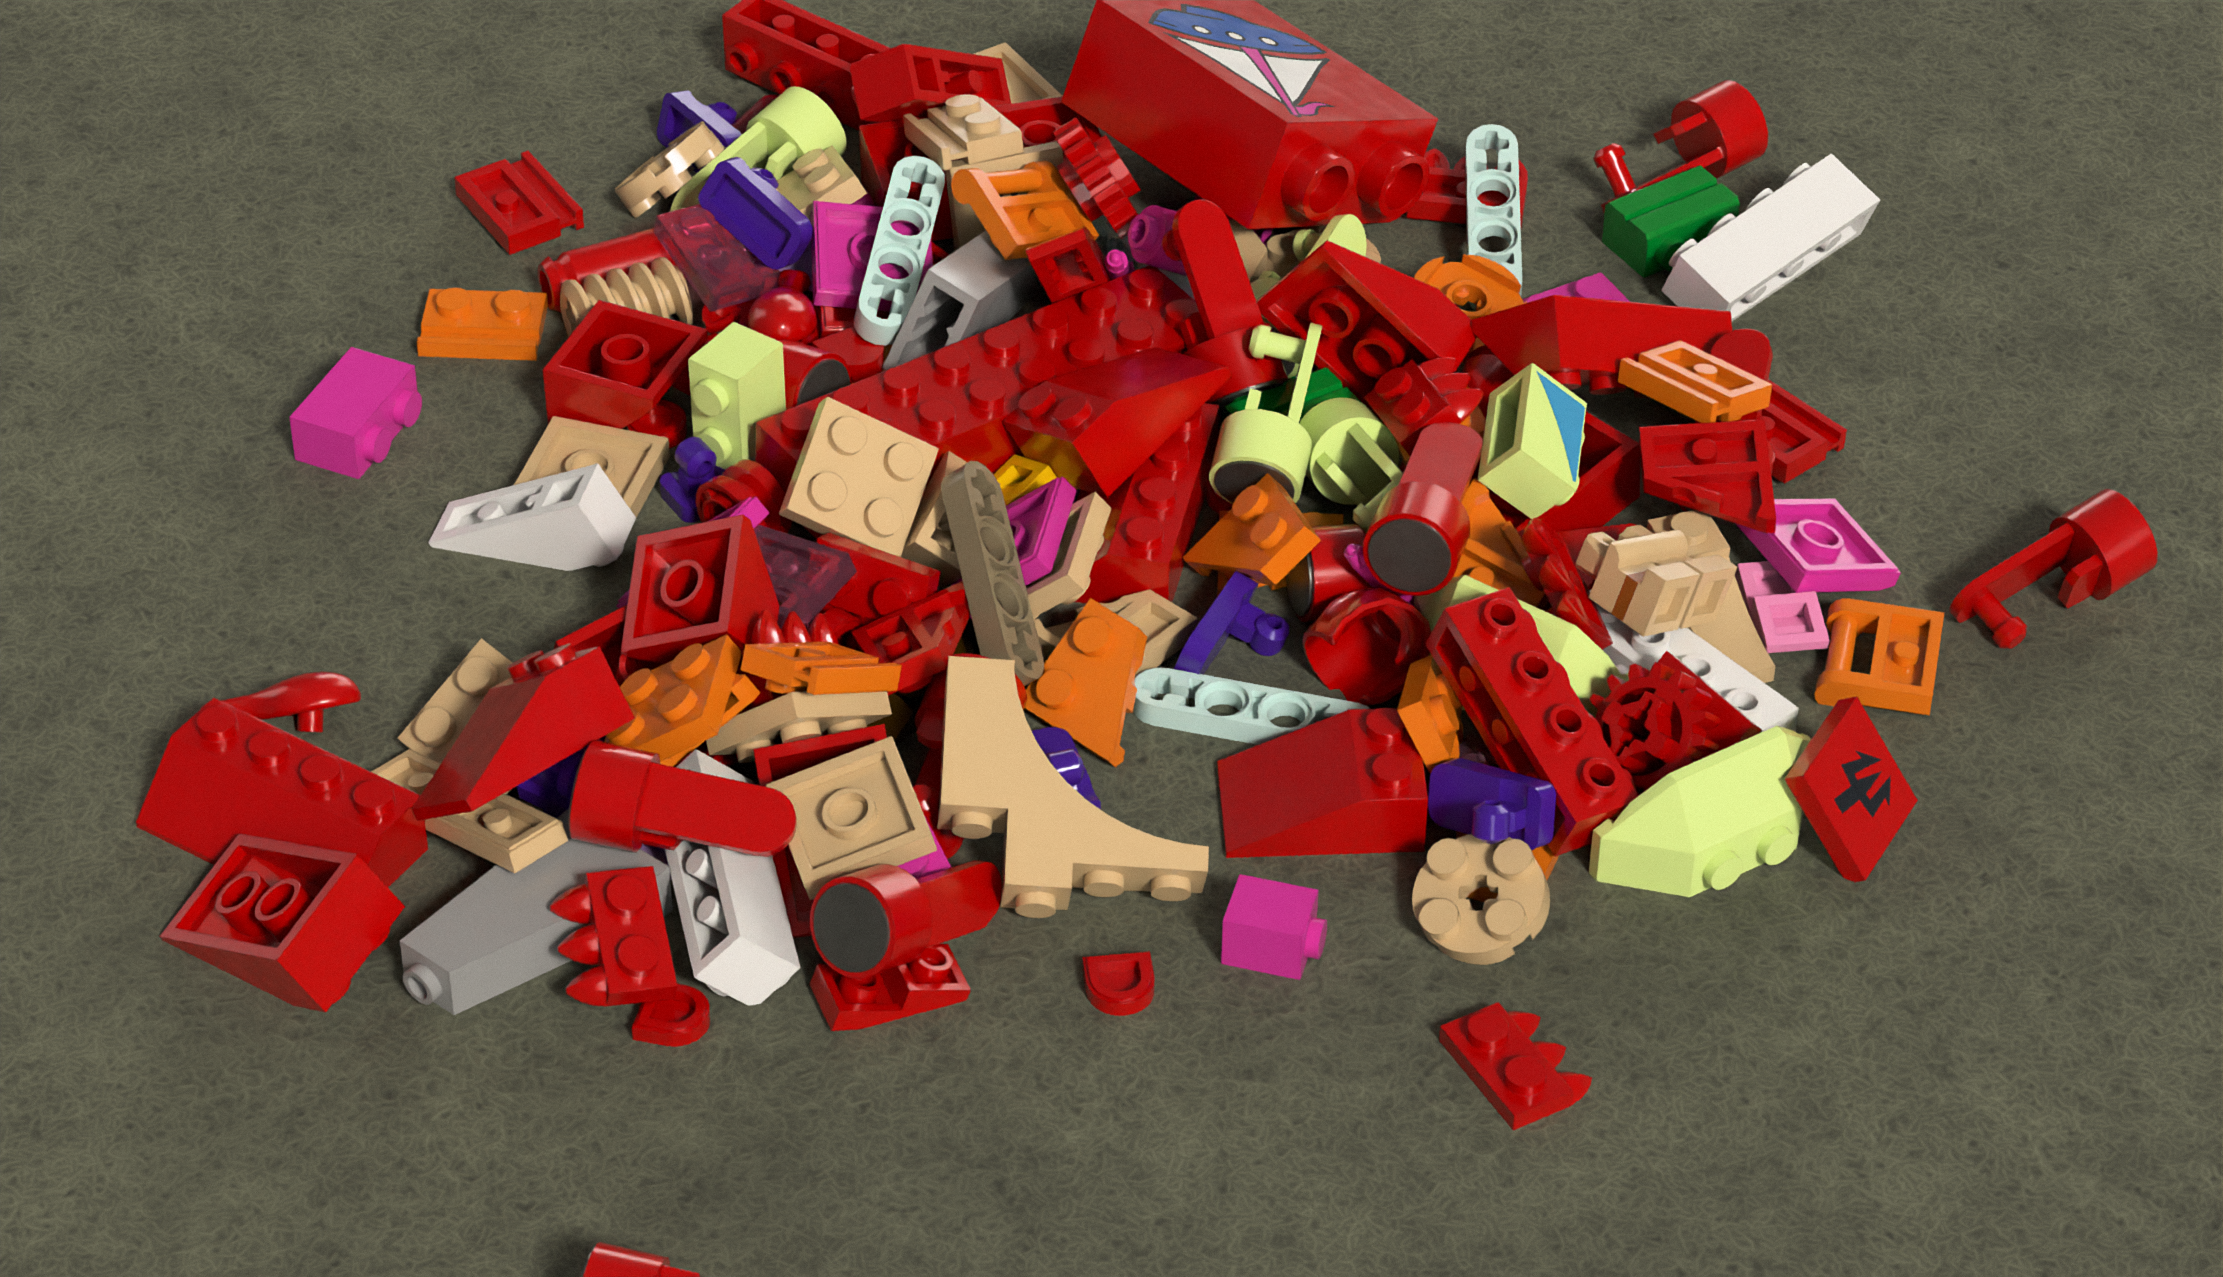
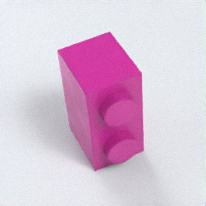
M350 347L289 417L295 460L359 479L373 462H382L390 450L394 437L404 426H413L420 415L422 397L417 391L415 365Z

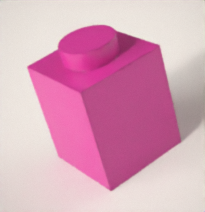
M1239 874L1223 918L1221 964L1300 980L1307 959L1319 960L1326 940L1327 920L1317 918L1319 890Z

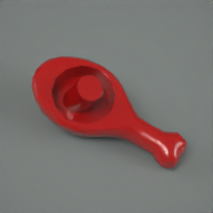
M785 269L777 277L779 287L764 292L750 307L748 326L750 329L777 341L784 339L799 341L813 334L817 328L815 308L809 298L802 293L809 289L811 281L806 272Z
M320 671L293 676L261 691L220 701L260 720L298 714L297 731L323 732L324 709L357 703L361 700V693L358 686L349 677L335 672Z

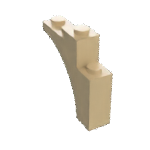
M948 657L944 694L937 829L952 830L953 834L969 839L985 838L992 833H1004L1000 908H1015L1017 914L1029 918L1050 917L1056 913V910H1068L1072 888H1084L1087 894L1097 897H1114L1121 895L1124 891L1151 892L1152 897L1162 901H1182L1188 899L1191 893L1203 892L1208 874L1209 846L1185 844L1156 837L1126 825L1086 800L1054 768L1037 743L1025 718L1016 684L1015 660Z

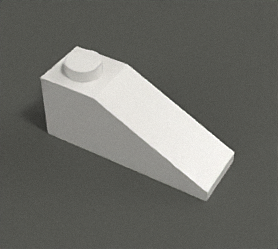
M594 464L451 501L448 503L428 543L433 548L572 571L592 565L601 567L617 560L624 549L625 541L636 517L600 465Z

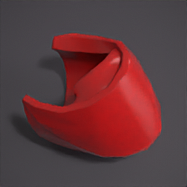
M1365 588L1342 594L1331 601L1322 614L1304 633L1302 643L1311 669L1324 686L1329 690L1340 689L1346 697V701L1369 706L1387 702L1403 690L1410 664L1429 656L1430 651L1425 643L1431 634L1429 621L1414 606L1400 596L1381 588Z

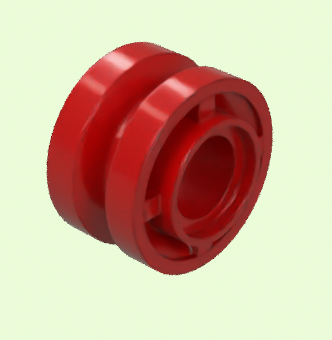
M749 459L739 460L725 469L722 475L714 476L697 490L696 507L702 523L709 521L748 497L753 498L756 496L769 512L754 528L761 550L765 547L766 543H772L787 534L792 526V520L779 515L786 495L776 478L755 461Z

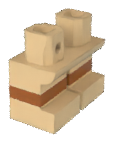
M1642 525L1627 527L1619 535L1617 541L1604 532L1588 534L1576 561V568L1595 580L1588 598L1643 637L1678 630V627L1683 629L1715 622L1737 570L1736 565L1718 554L1696 559L1687 556L1688 542L1685 535L1679 529L1654 534Z

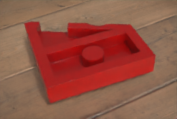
M1765 419L1639 427V448L1644 493L1766 534L1776 532V511Z
M963 581L851 632L860 652L878 657V663L902 665L898 692L909 693L916 691L930 683L934 674L947 669L948 657L953 656L971 615ZM887 691V694L891 695L897 691Z

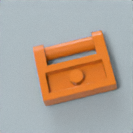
M1049 161L1029 162L1023 169L984 173L979 168L960 169L952 178L951 188L954 198L963 205L970 204L990 235L991 242L1000 251L1005 260L1028 258L1027 248L1083 226L1091 232L1095 240L1100 236L1056 167ZM1021 192H1026V193H1027V194H1025V195H1016V196H1006V197H1000V196H999V195H1002V194H1011V193H1021Z
M1850 598L1834 601L1830 605L1826 623L1831 636L1825 671L1818 676L1814 694L1817 703L1835 706L1838 700L1857 696L1862 706L1930 716L1944 612ZM1862 632L1876 634L1870 674L1851 671L1856 637Z

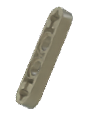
M970 461L943 478L941 492L980 655L991 659L1015 660V674L1023 685L1026 686L1043 675L1044 659L1003 493L997 479L985 465L978 461Z

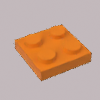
M726 634L703 646L699 643L690 645L681 651L674 660L651 671L648 668H644L630 675L623 682L620 689L635 719L605 735L604 742L658 753L661 762L718 735L742 656L740 649Z

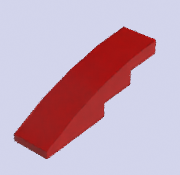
M1085 226L1031 246L1026 250L1028 259L1052 303L1111 281L1105 269V257L1091 232Z

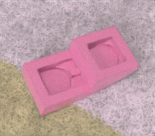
M1769 561L1737 564L1736 581L1751 620L1768 653L1828 648L1830 640L1816 591L1796 593Z

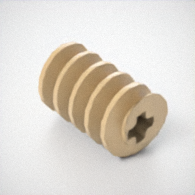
M665 257L655 258L652 262L651 270L644 263L638 262L629 268L628 276L622 269L614 268L607 273L606 282L600 275L590 274L584 279L583 288L573 279L565 280L561 287L560 308L569 336L598 300L671 319L672 314H677L681 322L693 324L692 304L686 280L678 266H673Z

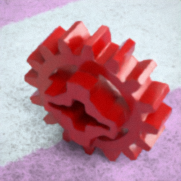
M1075 117L1052 132L1068 158L1056 167L1089 220L1092 222L1104 214L1119 238L1123 239L1128 235L1132 220L1139 215L1129 198L1141 191L1109 138L1104 135L1093 142Z
M1654 662L1651 670L1636 663L1630 665L1628 672L1629 681L1611 674L1607 678L1611 693L1606 698L1592 694L1589 699L1593 706L1598 709L1595 719L1601 727L1604 740L1621 767L1631 774L1639 795L1667 774L1700 760L1703 753L1718 752L1719 748L1717 743L1706 738L1707 731L1720 724L1719 717L1702 711L1712 701L1711 695L1695 687L1697 680L1692 676L1679 670L1675 672L1674 669L1658 662Z

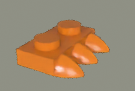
M1432 655L1410 664L1397 709L1430 774L1435 766L1459 758V752L1463 743V724L1460 717L1461 707L1463 706Z

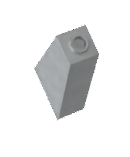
M984 231L928 269L882 368L888 370L1008 322L1033 297L1041 286V282L1029 259L1005 260L1000 251L991 242L988 232Z
M567 809L557 817V819L563 822L568 838L566 843L517 873H513L499 865L494 866L400 940L404 985L418 1002L424 1005L434 1002L451 1014L456 1015L572 961L558 952V945L574 931L591 924L576 923L563 919L550 911V905L563 892L574 886L584 884L586 873L654 866L663 916L665 917L673 910L670 867L641 849L634 853L572 839L568 825L569 809Z

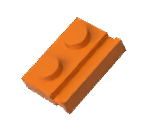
M462 288L429 289L421 322V336L417 338L418 356L537 361L538 348L548 309L547 293L523 292L520 290H465Z
M1681 340L1640 353L1638 362L1628 357L1621 359L1618 376L1619 383L1701 423L1716 422V420L1737 421L1743 415L1769 407L1772 390L1771 383Z
M832 642L745 644L741 671L765 678V688L776 693L786 695L790 692H805V687L808 686L807 693L821 695L897 691L902 665L878 663V657Z

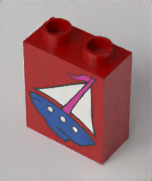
M1096 0L1061 100L1070 109L1195 194L1219 206L1226 215L1247 229L1327 226L1334 216L1343 214L1356 216L1362 224L1389 223L1400 218L1402 214L1415 205L1427 185L1429 165L1424 155L1438 122L1437 117L1254 0Z

